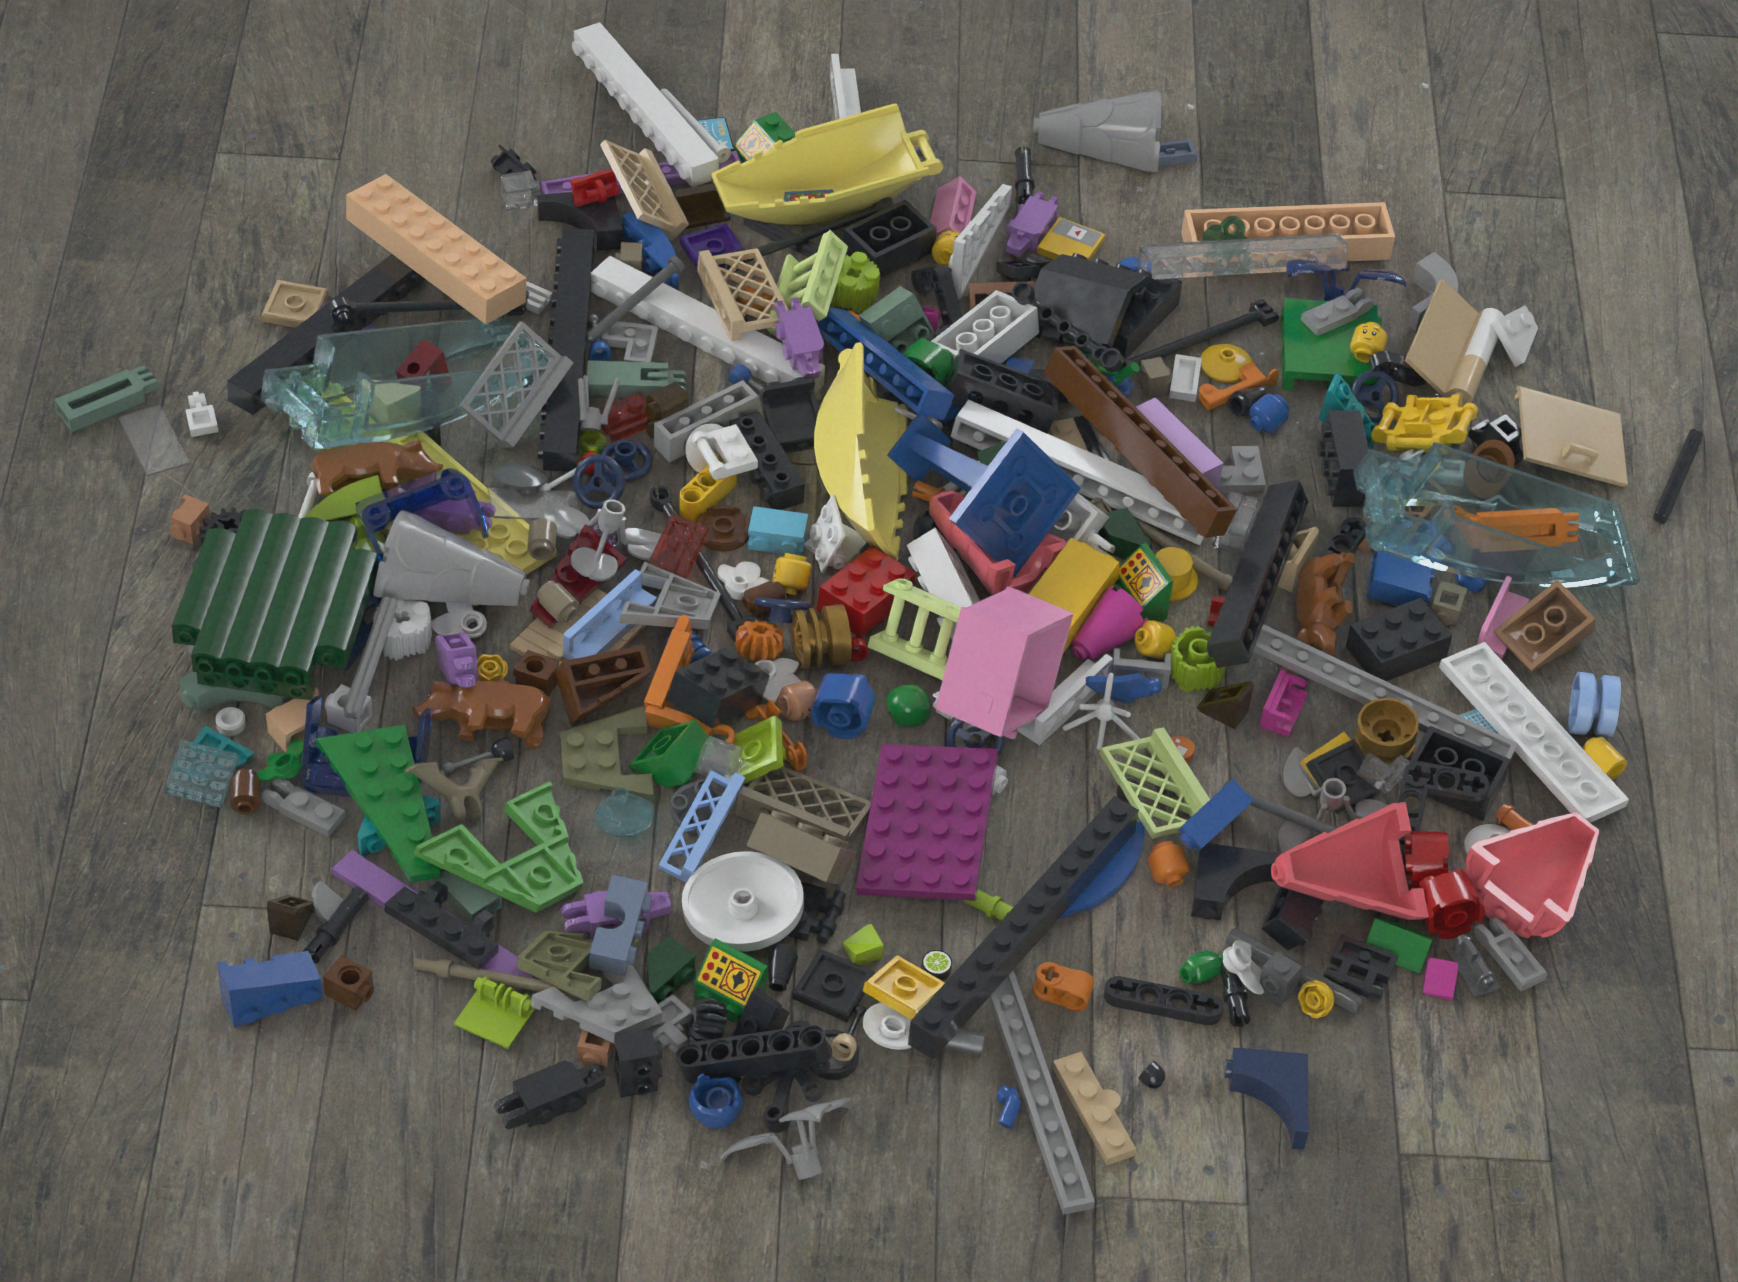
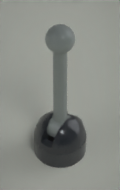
M504 737L495 741L490 752L456 763L447 762L444 764L443 770L445 773L451 774L457 768L490 757L503 758L502 762L513 760L514 754L509 739Z

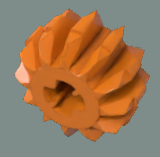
M757 619L754 622L746 621L744 625L739 626L736 632V652L742 654L743 659H751L752 662L760 660L774 661L776 657H780L783 650V631L777 628L776 624H768L767 621L759 622Z

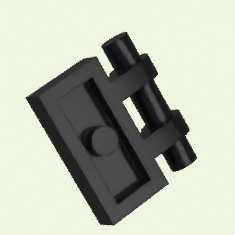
M801 882L804 895L803 913L796 927L787 936L808 941L812 932L818 934L816 940L819 943L826 944L829 937L835 933L837 928L835 922L844 910L846 894L843 891L836 890L832 898L826 899V888ZM819 912L826 913L825 917L821 920L816 919Z
M1341 934L1330 960L1331 964L1340 968L1335 970L1327 967L1324 977L1342 987L1346 986L1359 991L1361 996L1366 998L1372 996L1381 1000L1385 988L1375 985V980L1388 984L1397 963L1398 955ZM1352 971L1366 977L1365 980L1348 975V973Z

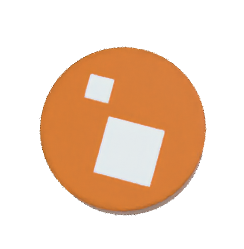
M1184 736L1172 737V741L1186 763L1191 762L1195 752L1194 743Z

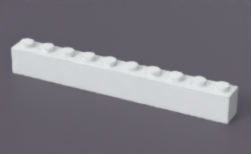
M599 22L575 30L574 42H572L575 55L584 61L587 69H591L596 75L597 80L600 83L602 82L607 88L608 93L619 102L620 107L628 112L632 121L640 126L644 135L652 140L656 149L664 154L668 163L676 168L680 177L683 180L685 179L691 187L713 181L711 173L719 170V158L604 26Z
M609 256L591 272V292L620 306L651 280L652 277ZM664 283L629 311L662 330H666L682 340L701 348L703 351L724 360L726 363L733 366L741 363L751 371L753 376L766 383H783L802 377L799 370H792L790 361L785 360L783 355L784 344L756 330L742 332L740 340L731 341L715 309ZM821 363L819 364L820 376L814 379L815 393L824 385L825 365Z
M970 400L966 402L956 416L950 437L979 450H984L1007 441L1017 428L1035 442L1081 488L1078 493L1092 499L1096 497L1102 498L1103 502L1117 510L1128 507L1133 517L1200 545L1204 537L1198 534L1197 529L1188 520L1184 519L1180 512L1171 503L1166 501L1163 495L1154 486L1149 484L1143 475Z

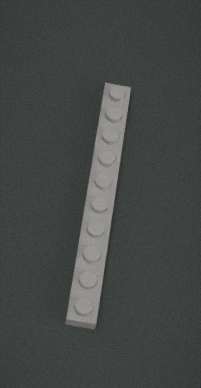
M1263 624L1253 651L1254 653L1364 705L1374 699H1398L1408 704L1416 712L1419 720L1418 730L1426 733L1428 728L1433 726L1504 757L1512 758L1518 743Z
M1012 971L988 998L1063 1215L1094 1209L1095 1200L1015 973Z

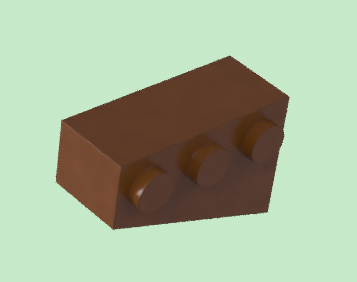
M644 645L567 660L561 663L555 672V676L571 726L646 680L652 669Z

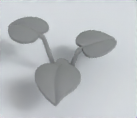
M550 498L547 499L544 507V518L553 521L557 525V536L572 539L577 533L580 534L585 524L591 528L598 521L599 528L603 531L597 552L591 548L582 547L573 551L571 555L573 568L581 575L595 581H606L616 574L618 568L616 559L611 555L602 554L608 534L614 533L619 527L621 543L628 545L627 550L632 556L642 560L654 561L661 558L673 541V537L639 528L625 529L624 523L626 518L623 517L625 506L617 500H606L602 509L597 510L596 515L590 522L584 513L569 506L558 504Z
M1295 747L1287 758L1283 771L1284 786L1296 798H1305L1310 794L1313 797L1320 795L1321 808L1316 820L1321 821L1326 810H1337L1342 804L1345 805L1349 817L1354 820L1357 818L1361 819L1388 806L1381 801L1365 799L1356 804L1354 813L1349 803V796H1345L1346 786L1340 779H1327L1323 786L1319 788L1300 764L1308 754ZM1286 821L1281 826L1278 834L1281 854L1317 834V832Z
M841 1098L831 1102L815 1104L804 1108L802 1111H795L780 1118V1123L797 1120L802 1144L792 1147L793 1154L791 1155L774 1133H764L749 1136L729 1147L720 1157L721 1162L734 1151L753 1147L761 1143H773L784 1155L787 1164L793 1163L798 1180L820 1174L822 1169L817 1156L815 1121L820 1122L825 1112L838 1107L851 1109L852 1099ZM803 1120L809 1121L810 1142H807Z

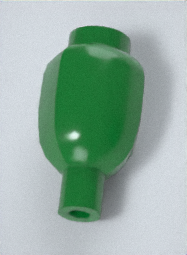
M1207 950L1190 956L1179 969L1182 981L1186 984H1201L1217 976L1222 970V965H1224L1223 952L1216 954Z

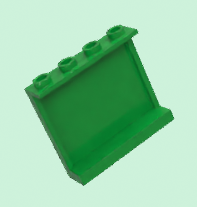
M1284 298L1281 311L1282 390H1293L1295 379L1332 382L1335 374H1340L1346 383H1354L1359 375L1372 370L1370 363L1360 362L1354 357L1350 350V343L1355 328L1361 324L1374 322L1382 328V316H1378V305H1373L1370 311L1358 316V319L1316 336L1301 321L1302 313L1329 301ZM1369 378L1363 384L1375 386L1378 378Z

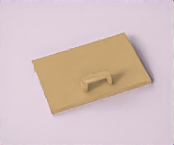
M1522 386L1516 387L1518 392L1514 399L1519 401L1524 461L1621 487L1628 485L1620 413Z

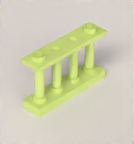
M831 230L823 234L818 252L800 263L791 254L787 255L777 283V288L789 310H792L791 299L798 297L802 308L811 306L814 317L818 321L827 316L848 248ZM774 310L768 313L771 316L777 317V313ZM775 327L766 328L777 338Z
M896 579L885 584L883 591L895 595L886 630L870 636L868 647L943 680L948 661L945 654L953 624L958 622L961 607L912 586V582L906 579ZM905 600L919 606L910 641L899 638L897 634ZM930 611L943 617L934 652L924 649L921 644Z

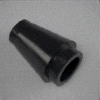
M1261 386L1235 391L1229 398V408L1237 416H1247L1250 407L1267 393Z
M775 944L772 946V950L768 952L769 988L773 991L783 992L787 990V985L798 960L796 949L791 945Z

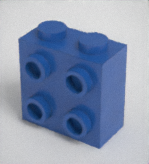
M1380 540L1372 557L1366 598L1394 606H1400L1422 598L1425 603H1429L1433 592V587H1430L1429 583H1432L1436 568L1432 567L1433 555Z

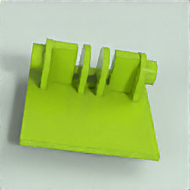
M487 976L483 978L478 977L474 983V988L477 991L454 1022V1026L509 1049L536 1008L531 1006L530 995H522L515 992L512 987L507 989L505 984L501 983L498 985L490 981Z

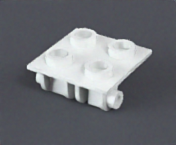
M832 495L827 504L823 506L821 515L810 530V538L813 540L815 548V558L819 563L821 573L825 572L827 566L841 569L846 562L842 541L846 535L835 495Z

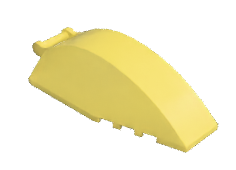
M896 103L795 132V138L785 143L779 140L774 143L773 149L764 153L758 150L753 153L752 159L742 164L738 160L711 173V177L726 212L765 223L804 225L830 222L872 207L873 204L884 198L891 197L893 199L922 177L940 173L943 170V164L935 157L928 143L929 137L926 131L918 130L906 133L901 113ZM915 146L920 148L926 161H920L914 149ZM830 189L834 191V193L825 194V198L808 199V196H802L799 201L785 202L783 199L785 192Z
M861 342L855 343L853 349H845L839 354L838 362L840 363V369L827 391L818 412L814 431L816 462L821 479L829 495H835L837 506L861 538L870 547L874 546L898 561L901 538L900 536L895 537L896 529L903 527L902 519L898 520V513L905 511L906 505L904 502L900 503L902 495H906L908 492V475L887 454L907 429V417L895 411V407L899 406L905 410L907 408L905 404L899 405L897 402L876 396V383L873 378L868 377L864 372V346Z

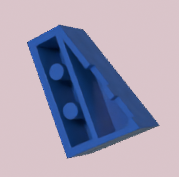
M309 951L272 955L271 961L255 962L254 958L244 959V964L228 966L226 961L217 962L221 998L234 1027L253 1023L257 1019L272 1014H279L289 1008L301 1004H309L323 997L321 977Z

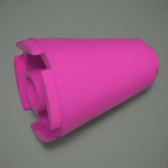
M1111 586L1106 590L1073 638L1072 652L1079 660L1089 659L1093 661L1135 638L1136 631L1148 621V618L1143 620L1140 615L1143 611L1140 604L1125 590L1120 588L1116 592L1114 591L1115 586Z

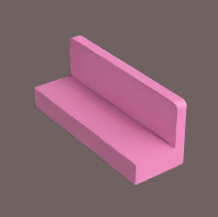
M961 176L937 189L930 220L937 228L936 238L942 232L948 230L962 233L971 220L976 191Z
M1506 576L1481 628L1477 645L1485 642L1501 660H1503L1508 648L1493 631L1529 603L1530 600L1509 592L1512 577Z

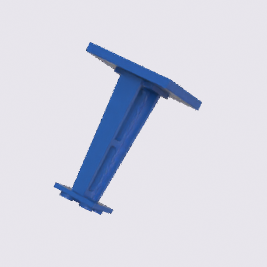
M917 414L887 456L915 482L922 481L932 469L967 492L968 494L949 519L996 563L1009 559L1016 564L1013 577H1016L1081 488L1035 442L1017 428L989 466H986L948 448L952 441L925 415Z

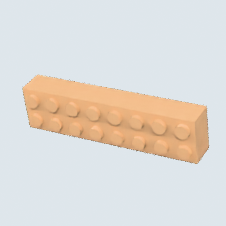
M387 174L346 194V219L483 323L488 324L526 302L527 278Z
M1385 202L1185 210L1181 231L1190 268L1391 260L1395 241V234Z

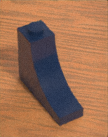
M1233 1047L1231 1060L1225 1059L1224 1078H1229V1091L1247 1094L1267 1104L1279 1115L1287 1127L1292 1149L1304 1150L1309 1133L1308 1054Z

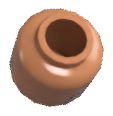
M807 681L784 686L776 701L780 714L793 722L810 718L818 689Z

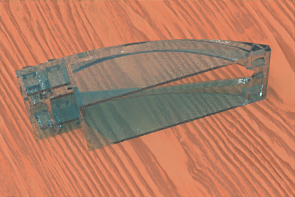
M502 315L488 324L483 323L478 318L317 335L313 364L265 370L260 399L273 412H286L289 415V425L294 430L302 429L301 438L313 450L325 451L327 448L379 442L423 432L469 416L458 406L485 369L387 380L397 376V369L415 347L424 339L442 350L445 360L448 362L502 347L516 326ZM521 332L517 338L518 349H530L528 336ZM543 350L536 351L538 367L546 366L551 357ZM530 352L519 353L521 369L532 368ZM514 362L510 366L503 367V371L515 370ZM521 372L523 388L531 386L534 383L533 372ZM515 373L504 374L506 390L517 389ZM498 374L490 375L487 379L488 392L500 391ZM355 392L354 402L328 404ZM517 392L506 393V397L509 398ZM500 394L489 395L490 406L501 402ZM475 396L469 404L476 412L484 409L483 396Z
M1436 442L1433 443L1418 464L1370 449L1353 471L1357 490L1365 494L1367 502L1363 512L1364 517L1370 518V522L1365 527L1368 547L1375 551L1384 552L1431 568L1473 578L1504 582L1506 576L1512 577L1511 583L1549 587L1558 579L1565 587H1611L1637 585L1640 581L1622 510L1618 503ZM1499 501L1521 510L1557 508L1562 513L1576 512L1580 514L1579 520L1569 521V523H1577L1581 530L1606 536L1614 544L1613 550L1603 556L1589 560L1455 515L1454 507L1494 511ZM1404 506H1441V508L1430 521L1406 514Z

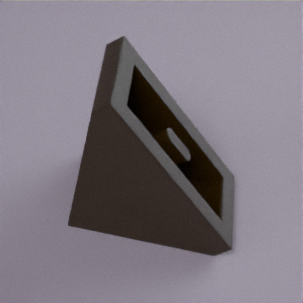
M1251 681L1211 689L1196 708L1199 712L1236 729L1249 712L1254 685Z
M285 895L268 901L267 915L270 933L299 941L315 909L314 902L291 895Z

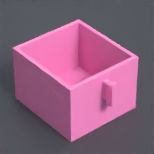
M1009 586L1005 590L971 606L961 607L935 709L999 737L1005 736L1015 739L1018 732L1017 728L1036 719L1049 707L1074 613Z

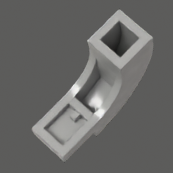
M1435 252L1416 263L1412 282L1426 291L1429 297L1412 307L1408 327L1415 332L1418 331L1437 284L1441 279H1444L1456 292L1458 291L1456 273Z

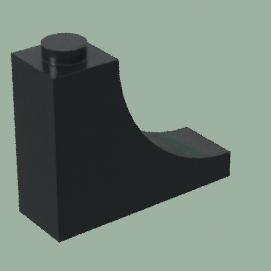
M572 192L537 195L538 221H556L572 225L578 229H594V244L597 251L621 249L623 229L615 195L608 197L604 202L595 201L579 207L574 204Z
M1212 843L1206 844L1198 853L1191 916L1207 920H1221L1225 906L1236 893L1254 884L1276 882L1272 878L1271 867L1281 853Z

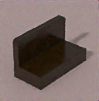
M714 183L674 191V196L689 223L685 229L731 220V215L729 212H726Z

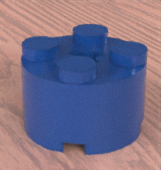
M826 674L820 683L811 709V718L814 724L819 729L823 726L829 730L828 735L835 738L852 739L858 737L860 732L865 731L868 726L876 700L874 691L868 685V679L861 674L853 676L849 674Z

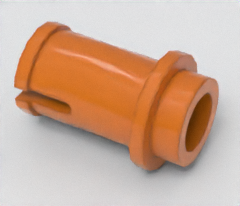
M917 481L914 489L918 491H912V496L930 502L933 495L947 491L943 487L938 489L922 481Z
M1503 804L1495 814V818L1498 819L1497 823L1499 825L1504 824L1510 830L1534 825L1514 811L1515 807L1513 805Z

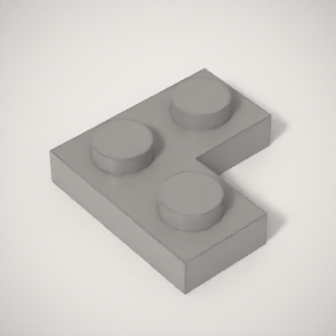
M617 321L603 333L602 341L606 342L609 347L626 349L624 362H652L658 337V326Z
M1231 446L1232 466H1223L1219 491L1221 493L1264 492L1266 484L1258 446Z

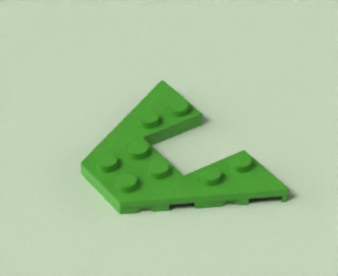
M550 781L506 802L503 809L537 845L536 847L500 864L460 824L417 845L414 851L415 856L535 913L580 891L583 885L581 873L576 868L577 861L575 855L571 853L567 842L569 836L564 821L559 817V805H555L552 796V784Z

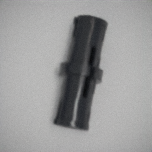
M1223 968L1220 971L1225 990L1223 1000L1228 1005L1230 1022L1235 1027L1244 1026L1242 1017L1246 1025L1250 1022L1246 1005L1247 991L1243 988L1241 979L1237 974L1228 971L1229 975H1227L1226 969Z

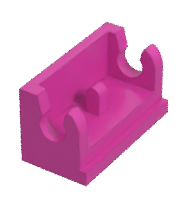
M1280 670L1263 708L1260 728L1290 737L1308 692L1302 689L1295 688L1293 684L1305 687L1307 682L1303 678L1286 673V670Z

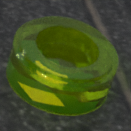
M598 431L585 432L579 439V448L583 454L588 451L600 454L601 450L607 445L605 435Z

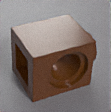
M527 650L522 660H517L513 669V675L516 676V684L536 687L543 690L546 696L549 697L557 684L555 672L559 667V660Z
M342 955L323 976L325 995L355 1011L363 1002H367L374 992L372 971Z

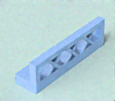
M635 569L563 634V658L572 660L606 653L636 625L619 623L626 601L655 607L657 597L642 589L641 572Z
M712 770L709 772L657 869L687 883L690 876L701 865L738 797V793L742 789L745 780L744 776L735 772L730 780ZM712 781L726 788L722 796L711 797L708 788ZM709 806L712 813L709 820L699 822L696 810ZM696 829L699 836L697 842L686 846L682 836L683 833ZM683 853L686 862L682 870L668 864L671 856Z

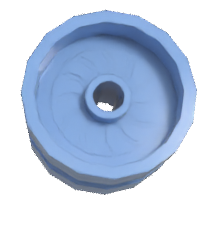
M1577 672L1569 703V733L1586 735L1592 726L1596 737L1610 739L1613 737L1620 709V677L1603 675L1597 684L1593 673Z

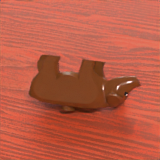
M411 441L405 445L391 442H354L348 446L321 451L311 462V469L317 479V491L321 496H329L345 486L378 475L383 500H388L392 498L391 489L397 488L399 486L398 481L402 478L423 479L439 476L442 472L443 464L434 462L422 448L421 441Z
M1342 552L1339 555L1334 553L1323 557L1311 558L1301 569L1298 579L1297 620L1300 632L1296 640L1335 657V646L1338 638L1335 630L1351 614L1353 607L1349 600L1343 601L1342 585L1346 579L1347 572L1355 562V554Z
M476 680L475 686L466 688L460 687L458 684L451 685L444 681H434L432 692L424 702L413 706L412 711L417 719L430 721L454 719L458 723L460 730L458 739L462 741H473L476 730H483V727L498 731L511 729V733L517 737L527 738L525 747L538 749L542 745L544 733L542 725L549 712L552 699L546 696L543 690L536 687L510 684L506 680H496L495 682Z

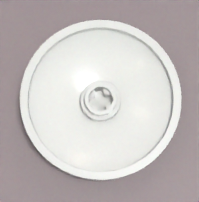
M747 851L724 854L704 863L688 879L682 894L684 919L691 932L710 946L716 938L740 952L762 949L782 940L798 924L804 908L803 887L798 875L789 865L764 853Z

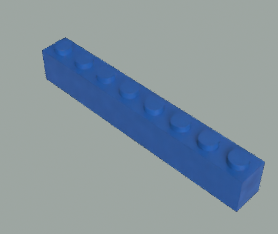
M829 307L827 316L820 321L816 320L821 336L841 352L845 349H853L855 343L861 342L864 346V371L916 413L945 419L951 407L954 394L848 311Z

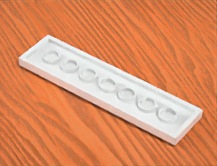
M1485 642L1441 660L1439 668L1501 736L1518 743L1515 752L1570 813L1576 812L1591 823L1626 807L1629 801L1627 796Z

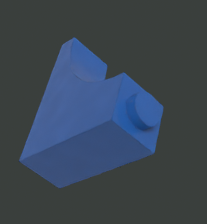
M1232 779L1177 830L1181 834L1179 839L1189 850L1194 848L1199 852L1254 800Z

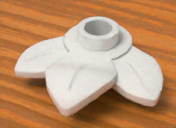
M744 561L736 567L722 564L718 568L717 576L725 583V589L733 599L742 600L745 590L770 581L760 577V567L753 562Z
M446 602L448 613L431 621L432 629L442 636L465 632L469 639L477 638L487 628V621L482 613L474 611L471 604L460 602ZM472 622L478 624L476 628H468V625Z
M779 658L774 662L760 660L755 663L762 671L770 675L763 698L768 701L772 700L776 703L777 697L784 686L801 681L793 674L798 669L799 662L792 659Z
M1237 940L1233 943L1232 947H1228L1223 951V964L1229 972L1237 974L1250 991L1261 995L1264 993L1263 987L1260 984L1262 969L1252 961L1250 945Z

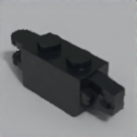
M564 1060L513 1081V1093L498 1099L493 1107L499 1115L510 1112L502 1119V1123L507 1130L526 1123L529 1128L538 1124H546L557 1116L567 1112H575L586 1105L587 1096L605 1086V1076L597 1064L576 1069L572 1062Z

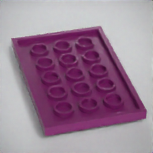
M882 744L856 883L857 895L976 901L999 757L998 749Z

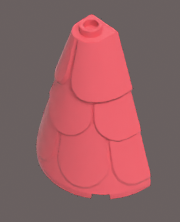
M953 490L933 495L929 504L930 516L950 546L956 548L960 557L970 566L992 596L1005 590L1007 586L1029 594L1068 543L1064 539L1048 533L1016 577H1013L1016 564L1009 559L996 563L949 519L966 496Z
M1406 802L1390 804L1361 819L1357 818L1330 833L1323 832L1282 853L1276 858L1275 863L1271 867L1272 878L1279 886L1325 901L1335 900L1360 909H1370L1406 920H1422L1429 917L1423 888L1408 890L1399 839L1411 831Z
M1574 812L1538 821L1536 825L1512 830L1504 835L1478 841L1468 852L1465 873L1472 880L1485 907V915L1490 920L1495 917L1499 918L1509 930H1513L1517 936L1524 938L1531 936L1545 938L1560 931L1574 915L1587 869L1592 863L1599 830L1578 813Z

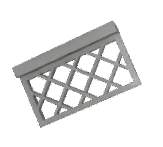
M519 322L458 407L495 438L494 442L501 448L514 447L570 369L573 362L567 356H561L524 322ZM521 332L528 336L530 349H518L517 338ZM543 350L551 357L546 366L538 367L536 351ZM530 352L532 368L521 369L519 353ZM513 353L515 370L503 371V357L505 354ZM521 372H533L534 383L531 387L523 388ZM515 373L517 389L506 390L504 374ZM498 374L500 391L488 392L487 379L490 375ZM506 393H518L519 404L515 409H508ZM500 394L502 410L490 411L489 395ZM475 396H483L484 412L477 413L469 406ZM502 413L503 426L499 431L492 426L491 414Z

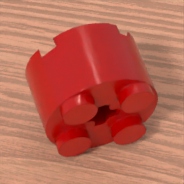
M1409 832L1405 835V849H1410V851H1404V869H1406V872H1410L1405 873L1409 891L1420 888L1419 883L1425 877H1436L1449 873L1447 832Z
M1455 869L1436 877L1428 876L1419 883L1420 888L1424 890L1429 915L1428 918L1423 920L1431 935L1433 933L1438 934L1440 939L1457 938L1472 930L1470 925L1476 920L1480 923L1484 918L1485 907L1472 880L1463 869Z

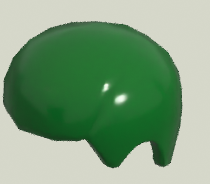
M913 683L901 684L892 689L887 696V712L892 714L895 724L912 727L921 725L929 719L931 713L930 699L927 692Z

